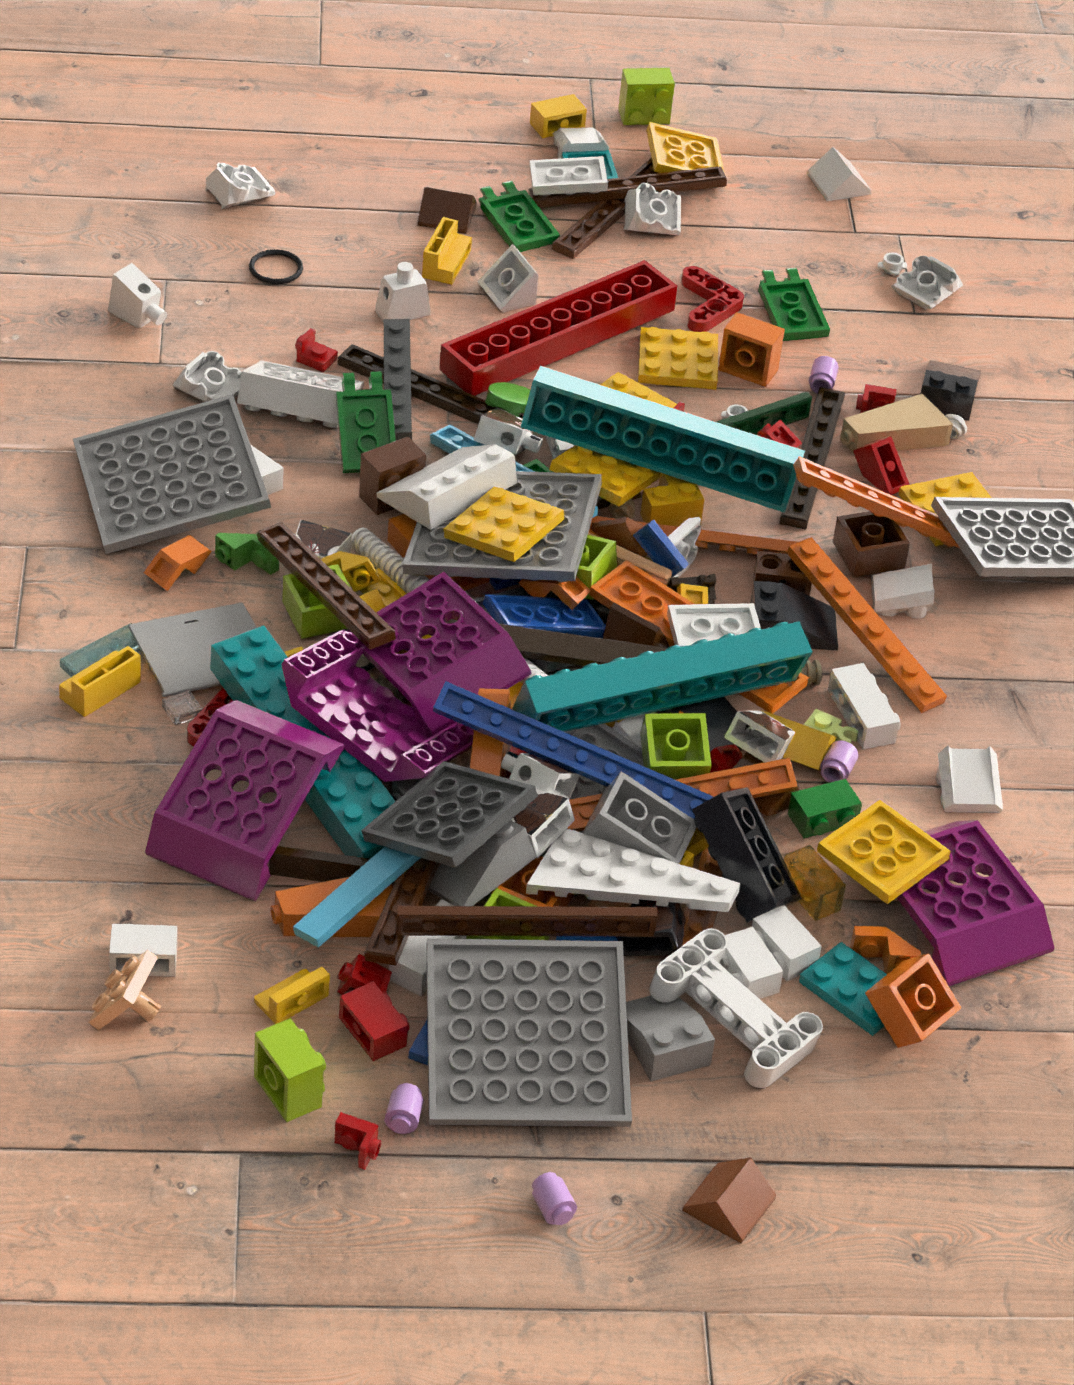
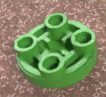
M493 383L489 385L485 403L493 407L502 408L504 411L519 417L520 413L525 412L530 389L512 383Z

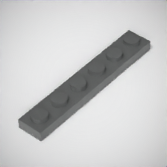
M383 319L384 390L391 389L396 440L409 437L412 440L410 319Z

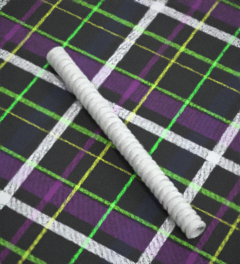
M359 528L352 534L351 548L359 555L368 557L376 569L380 568L406 593L430 580L425 575L403 574L402 564L404 558L367 528ZM451 619L447 623L451 624L457 621ZM524 658L532 674L521 680L522 684L528 678L535 675L548 676L530 660Z

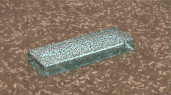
M128 625L61 658L60 667L72 677L115 650L119 652L127 646L136 652H139L140 649Z

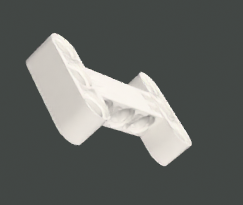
M713 928L703 930L658 964L650 984V994L654 999L662 1003H670L685 992L752 1051L744 1072L745 1079L753 1087L766 1088L813 1051L823 1029L822 1021L813 1013L802 1012L786 1023L720 965L728 941L726 936L721 931Z

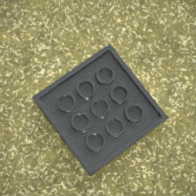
M444 761L362 829L361 832L364 840L456 868L474 851L483 846L497 831L505 827L512 818L524 810L538 795L533 785Z

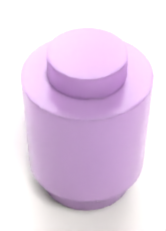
M820 356L813 361L809 384L815 393L818 394L820 387L833 389L839 369L835 359L829 356Z
M846 741L833 742L820 766L821 775L824 780L830 783L847 779L858 760L857 749Z
M403 1083L392 1091L384 1119L385 1124L392 1131L399 1134H408L416 1130L424 1103L422 1092L417 1086Z
M553 1172L538 1176L532 1183V1196L548 1224H566L573 1218L577 1205L565 1182Z

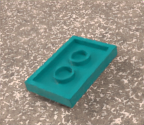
M843 942L838 943L800 974L799 983L870 1035L874 1036L885 1027L865 992L887 974Z

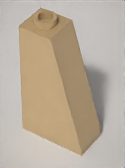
M919 394L844 418L840 440L852 452L854 449L889 436H892L897 451L949 445L953 423L923 394Z

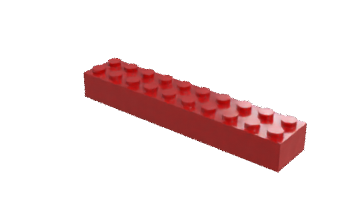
M646 260L640 261L441 344L439 370L463 391L476 396L488 391L490 384L509 382L539 369L540 366L544 367L674 311L678 285Z

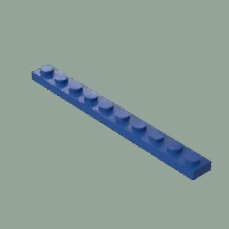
M445 681L432 712L606 787L622 771L693 819L695 816L691 809L714 797Z

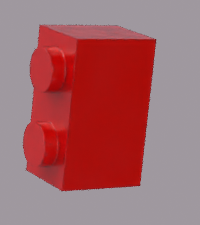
M374 981L340 996L339 1019L372 1061L407 1047L408 1031L410 1030L409 1022L403 1013L399 1014L392 1005L389 995L385 991L382 992Z

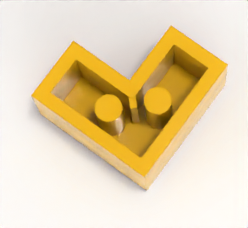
M661 473L657 487L643 489L640 515L646 523L655 520L657 524L679 527L688 518L700 517L702 521L705 499L697 484Z

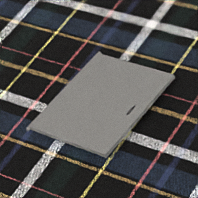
M243 602L128 625L132 636L163 691L162 697L220 686V682L210 670L211 645L257 628Z

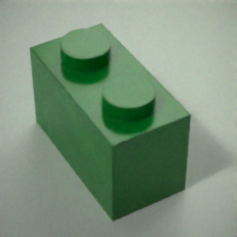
M842 779L791 792L787 814L804 839L839 829L860 814L862 802L848 781Z

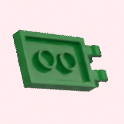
M513 181L502 182L505 192H501V196H496L490 186L480 188L484 196L479 198L480 208L509 247L513 244L519 252H524L551 245L560 237L558 231L526 190L518 191Z
M796 267L786 268L788 278H784V281H776L773 270H762L764 280H760L758 292L772 324L785 329L783 341L829 337L830 327L809 280L800 279Z
M381 371L370 372V389L360 390L355 389L354 373H343V391L336 392L342 473H360L361 453L396 441L391 389L383 390Z

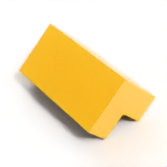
M443 217L423 251V278L450 285L455 281L472 246V237L457 234L458 220Z
M129 646L119 652L113 651L59 684V698L83 717L88 716L141 683V655Z
M761 710L795 732L783 758H790L794 762L821 771V763L837 737Z

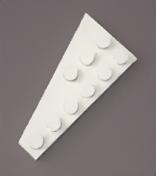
M567 828L551 844L527 883L526 894L537 895L538 890L554 891L557 897H567L568 893L585 894L590 900L639 904V899L656 901V906L668 907L669 902L686 903L689 909L729 912L739 893L740 883Z

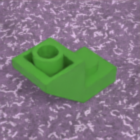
M218 533L215 535V557L234 571L250 561L270 575L279 571V560L258 541L257 534Z

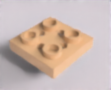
M146 950L137 958L132 956L125 963L122 970L118 971L115 969L104 983L107 987L106 991L99 995L93 1003L92 1009L94 1013L88 1023L99 1031L129 1007L143 1017L145 1021L150 1022L158 1013L161 1005L145 995L141 989L158 957L149 950Z

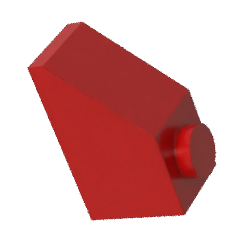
M892 436L870 442L853 450L862 476L880 491L893 495L899 492L901 486L910 485Z

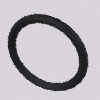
M270 249L253 256L249 263V269L258 280L270 284H284L294 281L302 274L303 263L298 256L289 251ZM283 255L292 258L297 263L298 270L290 277L274 279L257 273L254 265L263 256Z

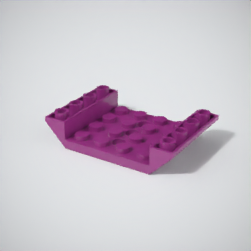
M445 572L433 577L377 611L376 613L395 630L396 639L371 650L366 647L363 655L412 703L416 720L432 736L455 722L432 712L445 681L478 695L479 688L508 689L532 674L509 633ZM451 619L457 621L451 624L447 623ZM427 634L432 636L431 638L427 639L422 638ZM403 649L408 651L404 654H397L400 650Z
M343 629L284 659L281 664L291 707L331 739L343 743L344 749L385 782L424 778L442 762H449L472 748L474 735L472 728L455 722L432 736L416 720L411 706L402 703L393 695L390 689L381 686L371 678L366 670L357 667L356 664L366 646L359 642L358 638L351 632Z
M234 700L215 710L154 812L145 850L146 855L256 902L271 876L267 863L322 769L331 772L345 747L344 744L238 700ZM217 769L222 772L221 776L216 780L211 781L205 778L211 770ZM239 781L249 783L248 788L242 792L233 790V786ZM272 792L277 795L276 799L271 803L265 804L260 801L265 793Z
M978 820L955 821L924 831L951 851L949 860L903 892L897 899L934 947L932 959L948 986L1054 952L1055 947L1044 904ZM976 872H980L984 875H989V877H982L978 875ZM953 880L954 882L962 883L963 885H954L950 881ZM923 889H927L928 891L936 892V893H935V894H928V893L924 892Z

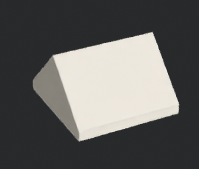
M834 147L807 172V175L826 201L871 195L872 190L854 166Z
M512 244L477 281L502 312L536 304L538 274Z

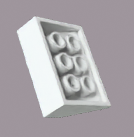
M261 360L242 371L237 403L245 405L244 408L251 411H260L263 408L271 410V414L275 416L286 417L287 414L296 415L297 420L313 422V419L323 421L324 426L338 428L336 392L343 391V377ZM355 380V389H363L364 382Z
M497 444L462 447L424 467V469L377 492V498L432 530L463 513L494 486L506 490L517 484L515 455Z

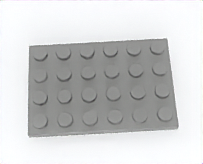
M934 497L931 507L979 576L1074 577V502L1071 499Z

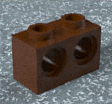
M757 551L753 583L754 581L783 583L810 596L812 583L788 554Z

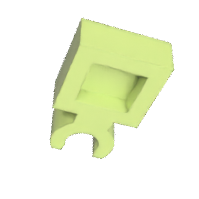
M815 709L804 723L806 726L837 737L836 741L841 740L851 744L852 741L856 742L859 731L850 726L842 727L841 719L818 709Z

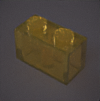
M807 845L785 854L784 861L803 898L798 902L810 916L817 921L841 911L846 884L811 845Z

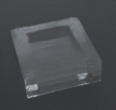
M190 690L162 699V707L175 725L193 720L202 710V707Z

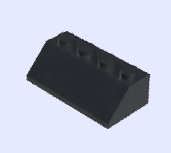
M748 787L722 792L691 809L695 816V825L704 834L708 843V851L711 857L717 861L722 871V877L740 883L739 893L735 899L736 908L747 923L753 921V918L783 905L787 907L803 899Z

